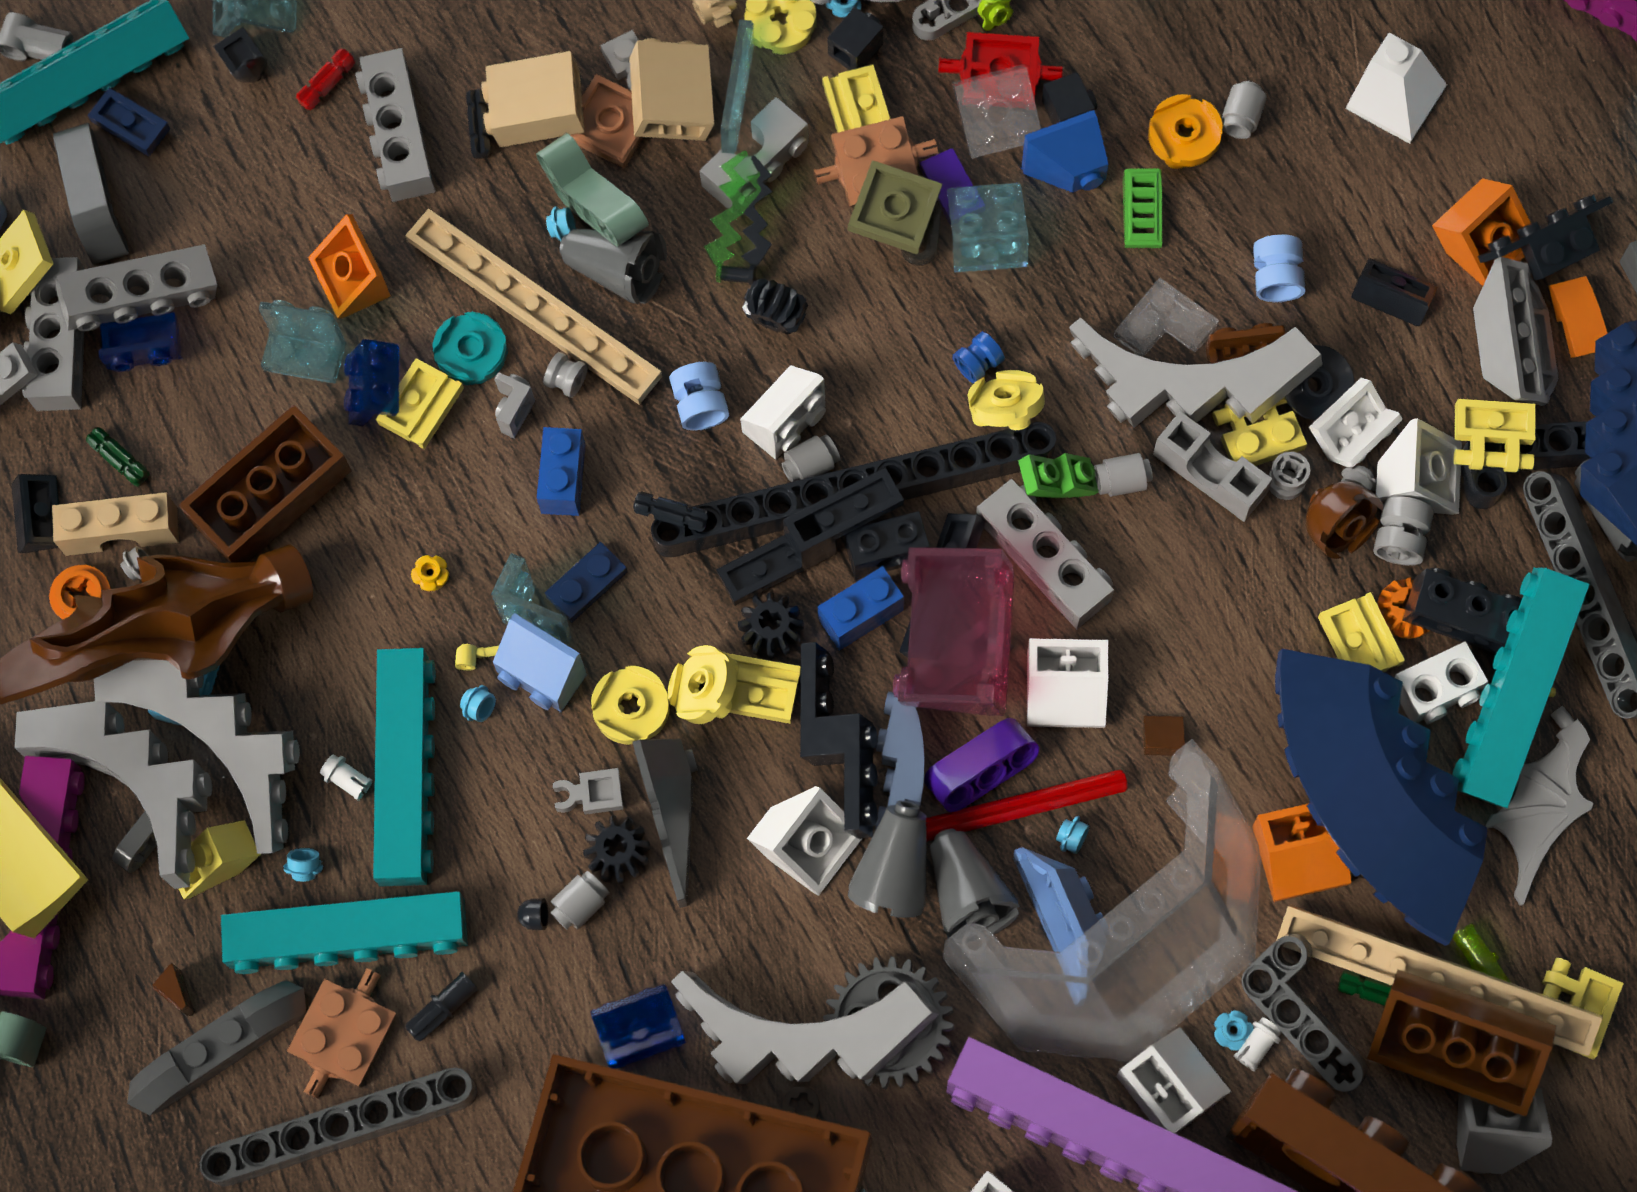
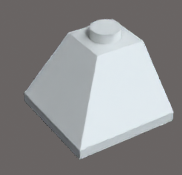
M1388 33L1370 61L1346 109L1410 144L1447 84L1421 49Z
M1418 418L1412 419L1378 461L1376 496L1382 502L1393 496L1411 497L1429 504L1433 507L1434 513L1459 514L1461 465H1454L1455 449L1462 450V442L1455 440V438Z
M817 786L771 807L747 837L772 863L816 895H820L861 841V839L844 831V811Z

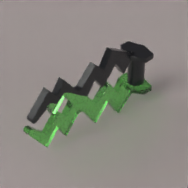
M742 151L721 165V168L730 177L731 181L718 187L732 201V206L710 219L723 236L704 246L716 265V282L732 281L752 285L753 281H755L757 267L772 246V243L759 234L769 225L755 209L756 203L773 192L763 183L771 178L772 175L756 156H752L751 160L758 174L747 176V179L756 188V191L744 197L738 190L746 184V181L734 168L748 156L747 151ZM745 214L754 222L742 230L756 246L753 250L742 255L750 264V267L724 266L723 262L735 256L726 248L742 239L729 223Z

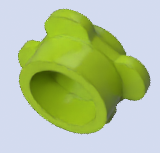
M981 0L978 6V14L984 19L982 27L986 31L1004 24L1012 16L1013 9L1010 7V0Z

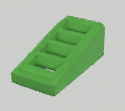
M1161 169L1124 170V248H1162ZM1132 199H1152V203H1132ZM1132 214H1153V218H1132ZM1133 228H1153V233H1133Z

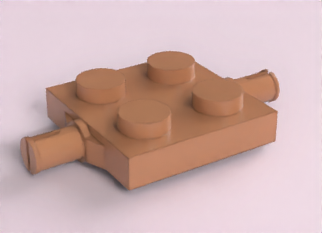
M901 116L832 134L835 165L814 169V175L817 177V185L838 179L845 189L849 207L856 205L872 160L918 175V159L937 155L938 148L923 150L936 146L935 139L913 144L908 136L904 118Z
M366 968L356 989L343 988L326 979L323 980L287 1050L289 1054L306 1061L314 1070L305 1090H303L304 1093L319 1099L329 1077L343 1079L358 1087H361L397 1016L395 1012L378 1005L370 997L381 977L375 971L373 973L372 970Z

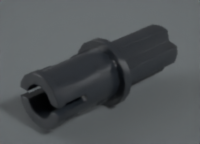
M461 971L459 976L436 996L434 994L430 995L432 1000L406 1023V1030L415 1040L423 1041L448 1017L452 1020L454 1018L452 1013L479 989Z

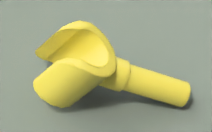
M462 644L456 650L455 668L467 671L476 669L477 658L495 656L499 646L477 648L471 644Z

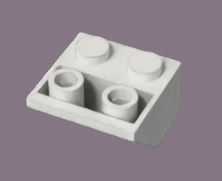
M790 365L741 418L742 433L774 459H777L783 452L796 447L801 439L800 433L808 425L811 427L816 425L825 414L824 378L817 373Z
M1029 639L1027 650V727L1105 728L1108 692V640Z
M1180 1027L1148 1047L1121 1068L1116 1076L1150 1121L1174 1134H1178L1231 1092Z

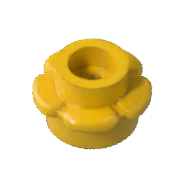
M425 555L420 557L415 562L416 567L411 571L413 582L419 584L420 588L425 591H436L442 588L449 578V571L446 570L447 563L440 556L430 557ZM428 570L434 571L432 575H427Z

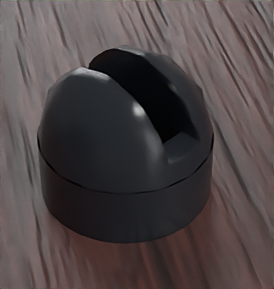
M545 898L529 899L519 906L517 917L522 926L529 930H546L549 910Z

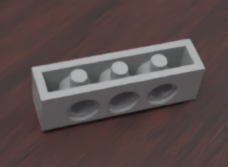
M402 48L359 57L362 71L356 72V78L360 93H367L369 103L362 104L367 126L374 125L376 135L369 136L374 158L381 157L382 168L376 169L381 190L388 189L392 202L435 193L409 70ZM385 91H394L389 96H380ZM391 123H401L394 129L387 128ZM398 155H408L402 161H394V158Z
M205 244L60 274L56 277V292L68 331L74 329L89 331L99 327L102 323L111 321L126 323L136 319L139 315L148 313L163 315L173 311L176 307L185 305L190 307L204 306L215 299L217 290L216 278ZM168 279H178L184 285L171 287L165 281ZM139 286L147 292L143 295H135L128 289ZM103 294L110 300L106 303H98L91 297Z
M78 257L52 258L54 265L29 293L31 295V307H26L25 310L26 326L30 331L29 341L24 342L23 348L38 375L22 387V393L36 411L81 409L85 331H79L78 329L68 331L60 302L48 303L53 297L57 296V275L84 270L85 268ZM60 330L57 336L47 339L50 332ZM59 364L54 372L45 373L49 366Z
M1010 479L977 506L976 515L986 521L984 529L1077 630L1111 602L1114 592L1112 588L1113 582L1101 568L1095 569L1086 560L1088 557L1087 553L1077 541L1072 540L1070 542L1061 533L1062 527L1051 513L1047 512L1044 514L1035 504L1037 503L1035 496H1028L1024 485L1019 487L1013 479ZM1024 518L1032 526L1026 530H1019L1013 526L1012 522L1015 519ZM1041 546H1051L1056 550L1057 554L1051 558H1045L1037 552V549ZM1074 573L1080 576L1083 582L1079 585L1071 586L1065 583L1062 577L1066 574Z

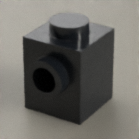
M854 7L827 37L828 55L849 70L864 67L883 45V26L873 14L868 12L864 14Z
M1078 72L1044 84L1042 103L1053 125L1086 112L1095 111L1098 108L1093 91L1085 89Z

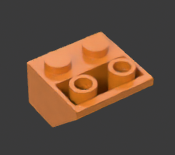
M1308 804L1260 814L1253 824V832L1273 902L1343 887L1352 883L1350 870L1336 853L1340 848L1334 842L1327 829L1317 825L1307 807Z

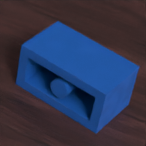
M543 428L537 502L541 514L579 516L586 448L582 429Z
M882 566L819 605L818 620L840 651L904 611V596Z

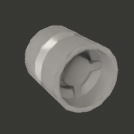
M1393 496L1387 498L1384 502L1380 519L1384 527L1377 531L1373 549L1374 554L1394 564L1406 566L1421 564L1427 545V539L1423 535L1428 534L1434 515L1433 507L1411 497Z

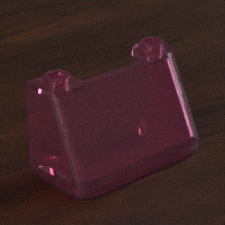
M909 548L908 560H903L901 569L903 583H908L909 589L913 593L908 665L901 669L900 674H895L894 697L898 698V702L904 706L986 716H1004L1007 705L1014 596V570L1012 563L1002 549Z

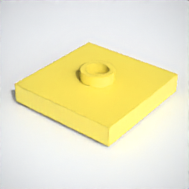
M26 210L21 212L0 238V311L12 314L54 265L35 214Z

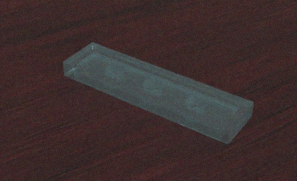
M739 19L721 124L722 153L734 154L737 151L754 49V23H752V20Z

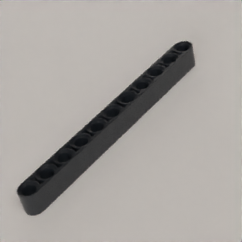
M1034 422L1022 430L1009 428L696 505L695 507L708 511V520L714 522L716 527L709 532H699L689 529L687 524H684L682 527L655 519L651 526L654 547L659 554L669 558L783 531V519L813 505L808 501L811 495L820 493L829 497L884 468L887 469L890 475L896 476L901 480L896 487L904 500L1021 472L1018 460L1029 454L1052 459L1055 450L1056 434L1048 424ZM1039 439L1044 441L1047 447L1042 450H1036L1029 445V442ZM998 448H1003L1009 451L1011 455L1008 458L999 459L992 452ZM961 457L970 458L974 465L969 468H962L955 461ZM925 466H930L936 469L938 473L932 477H925L918 471ZM783 502L788 504L790 509L783 514L773 512L771 507L776 503ZM744 511L753 515V518L746 523H740L734 519L737 513ZM666 530H675L679 533L678 537L672 541H664L660 538V535Z

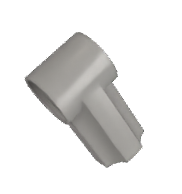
M12 12L6 15L0 31V54L18 61L25 60L27 56L43 60L72 44L74 37L71 32L38 25L31 18Z

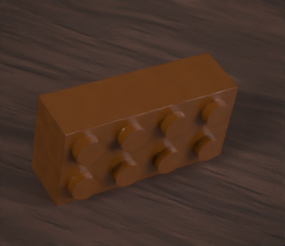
M293 405L178 506L187 519L229 563L249 562L352 470L345 456Z
M1397 969L1367 1059L1526 1117L1553 1047L1556 1025Z

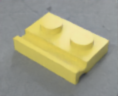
M874 65L838 73V76L833 78L823 77L824 90L837 132L890 119Z
M416 358L376 418L377 423L409 442L412 441L418 444L420 448L425 450L463 391V384L458 380L457 382L445 373Z
M1371 592L1361 598L1352 599L1319 614L1318 619L1338 659L1368 664L1383 672L1404 663L1405 659Z
M726 653L730 658L736 660L739 665L736 688L731 699L732 708L729 713L791 724L799 677L801 675V666Z

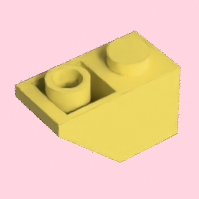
M245 820L206 828L191 843V850L195 858V869L190 873V887L179 888L183 899L192 898L242 873L260 856V854H257L256 844Z

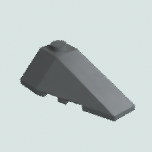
M641 739L633 741L679 908H683L688 903L694 789L691 773L698 771L692 748L684 750L681 739Z

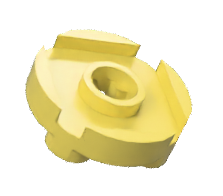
M810 0L746 1L745 29L749 39L757 47L762 49L763 46L766 49H771L775 54H789L803 48L811 39L810 35L816 27L817 20L815 5ZM776 13L788 15L786 23L783 25L779 21L772 22L771 19L775 17L774 14Z
M1019 370L996 372V379L986 383L983 377L977 380L968 391L969 409L973 422L977 426H1009L1013 430H1022L1029 427L1031 424L1030 419L1038 415L1045 404L1042 384H1037L1036 377L1031 373Z
M704 645L696 647L687 653L692 657L684 665L678 663L673 670L668 685V700L670 705L676 708V714L680 718L694 724H704L716 717L724 718L730 712L739 665L736 660L713 646ZM705 683L703 689L700 691L699 685Z
M628 666L625 669L614 673L611 671L604 675L595 686L591 698L593 718L600 731L612 741L626 745L633 744V741L650 739L656 736L666 724L670 711L668 693L660 678L650 670L639 666ZM633 696L637 697V705L640 709L637 712L632 711L630 714H625L624 707L620 705L623 699L630 701Z

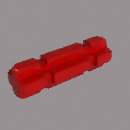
M339 49L331 57L333 61H327L308 81L310 86L305 85L296 94L298 102L304 108L312 110L320 102L318 98L320 96L325 97L343 78L342 73H347L355 65L354 57L347 50Z

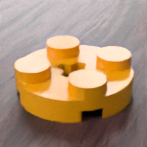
M1175 95L1162 101L1155 109L1154 115L1150 119L1148 139L1156 155L1164 160L1170 168L1193 167L1206 162L1217 152L1223 124L1218 111L1211 103L1204 99L1202 102L1191 99V95ZM1183 124L1185 128L1192 127L1194 131L1191 133V137L1177 134L1179 132V125Z

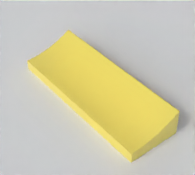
M0 778V918L12 932L35 938L88 879Z

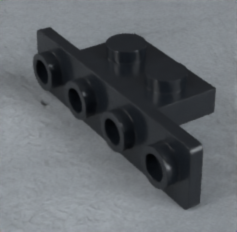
M1594 194L1573 202L1575 209L1570 212L1566 208L1557 210L1546 215L1547 223L1539 226L1537 221L1517 229L1518 237L1512 240L1507 235L1488 243L1490 250L1479 255L1478 259L1480 263L1500 258L1521 248L1534 280L1543 279L1600 251L1586 216L1612 204V199L1608 196L1596 200Z

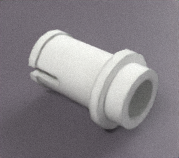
M334 754L331 755L320 770V774L324 776V782L327 784L333 782L352 795L354 799L360 800L364 796L362 791L365 793L368 791L372 784V779L367 778L345 763L346 758L344 756L338 758Z
M1264 1017L1259 1022L1254 1021L1252 1024L1254 1030L1234 1055L1240 1063L1247 1068L1249 1067L1252 1071H1256L1257 1066L1274 1042L1278 1044L1281 1041L1279 1035L1282 1032L1274 1023Z

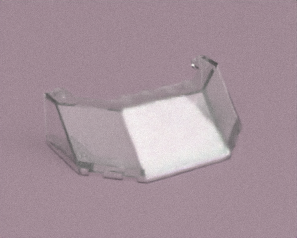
M1193 739L1174 753L1170 760L1168 772L1169 777L1176 782V790L1167 797L1166 802L1186 824L1184 851L1062 952L1003 947L994 935L980 924L965 925L945 941L943 960L1020 1051L1057 1053L1065 1056L1109 1058L1130 1062L1152 1044L1165 1037L1255 961L1261 869L1258 841L1220 770Z

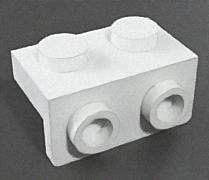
M1360 378L1309 428L1329 461L1346 467H1354L1363 461L1367 453L1382 439L1392 433L1393 429L1402 421V417L1399 412L1385 407L1370 380Z

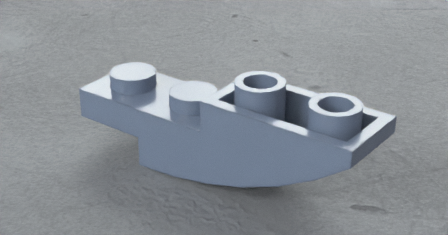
M897 681L895 692L888 691L884 714L890 715L887 729L880 728L876 747L877 752H882V765L895 767V770L887 769L883 792L890 793L887 807L896 805L897 801H909L919 805L921 808L925 762L922 730L914 700L906 683ZM879 807L875 829H877L887 807Z

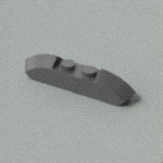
M287 980L277 983L240 1003L146 1066L130 1081L127 1104L148 1115H153L166 1109L300 1021L307 1013L304 988Z

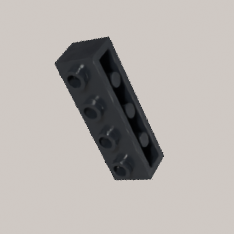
M1426 568L1414 578L1402 621L1460 642L1466 641L1471 646L1496 654L1500 647H1505L1510 633L1506 630L1509 617L1514 610L1519 609L1522 598L1510 594H1496L1488 591V587L1479 582H1463L1452 578V574L1444 569Z

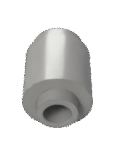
M1244 81L1232 86L1221 118L1223 122L1222 129L1226 134L1234 138L1246 139L1257 129L1267 99L1265 92L1262 91L1258 84Z
M825 434L820 438L814 436L785 452V461L781 465L789 481L794 482L834 469V464L840 461V455L832 439Z
M1140 453L1104 459L1103 464L1094 466L1095 479L1100 495L1109 494L1110 497L1144 491L1147 490V482L1153 480L1149 459L1143 460Z
M586 871L581 877L577 875L550 901L555 907L550 913L566 930L571 925L579 929L605 904L603 899L609 894V891L593 874Z

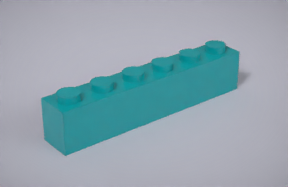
M150 0L1 82L0 144L2 142L11 144L25 135L24 130L35 124L38 126L48 124L57 117L56 112L67 106L72 109L82 105L89 99L88 95L99 88L105 91L116 86L121 81L119 77L130 71L138 73L145 70L152 64L151 60L162 53L167 56L179 51L184 46L182 42L188 40L189 36L169 1Z
M1533 568L1532 573L1529 572L1525 576L1520 588V594L1523 595L1519 609L1512 612L1507 623L1506 630L1510 633L1505 647L1499 648L1493 661V668L1496 669L1491 684L1485 686L1480 696L1479 705L1482 706V710L1478 720L1473 721L1468 729L1466 743L1469 745L1464 759L1460 758L1453 770L1452 775L1459 778L1457 791L1508 808L1587 593L1588 583L1548 568Z
M424 648L377 649L373 879L380 887L427 885V873H433L434 868L433 851L427 850V835H433L434 833L433 811H428V796H434L433 773H428V758H434L435 755L434 736L428 735L429 721L435 720V701L433 697H429V683H435L436 670L434 660H429Z
M460 891L221 915L222 962L230 969H235L237 974L259 972V966L274 965L276 970H292L299 968L300 962L314 961L316 966H332L339 963L338 959L354 957L355 962H372L378 960V955L394 953L395 958H413L418 956V951L434 949V954H453L458 952V947L468 946L465 899Z

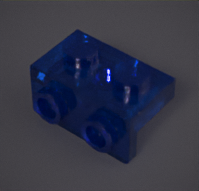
M175 312L140 317L126 323H117L115 321L100 324L103 349H99V358L107 370L125 372L132 370L134 366L145 364L163 366L169 364L171 360L182 359L178 318Z
M363 339L351 353L347 354L344 363V373L346 376H349V388L344 396V409L349 411L348 425L364 426L374 414L396 416L399 413V345Z
M665 984L654 988H646L638 994L605 1003L601 1007L590 1011L609 1068L616 1069L686 1043Z

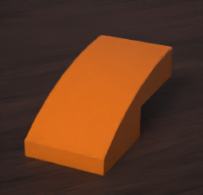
M1587 276L1548 285L1557 322L1562 321L1570 357L1574 358L1594 353L1596 340L1606 335L1607 330Z

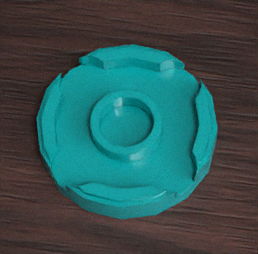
M465 312L464 315L456 318L453 316L447 319L436 331L432 343L434 360L440 371L457 382L458 380L463 385L482 384L495 377L504 366L508 354L507 340L500 325L488 315L477 312Z

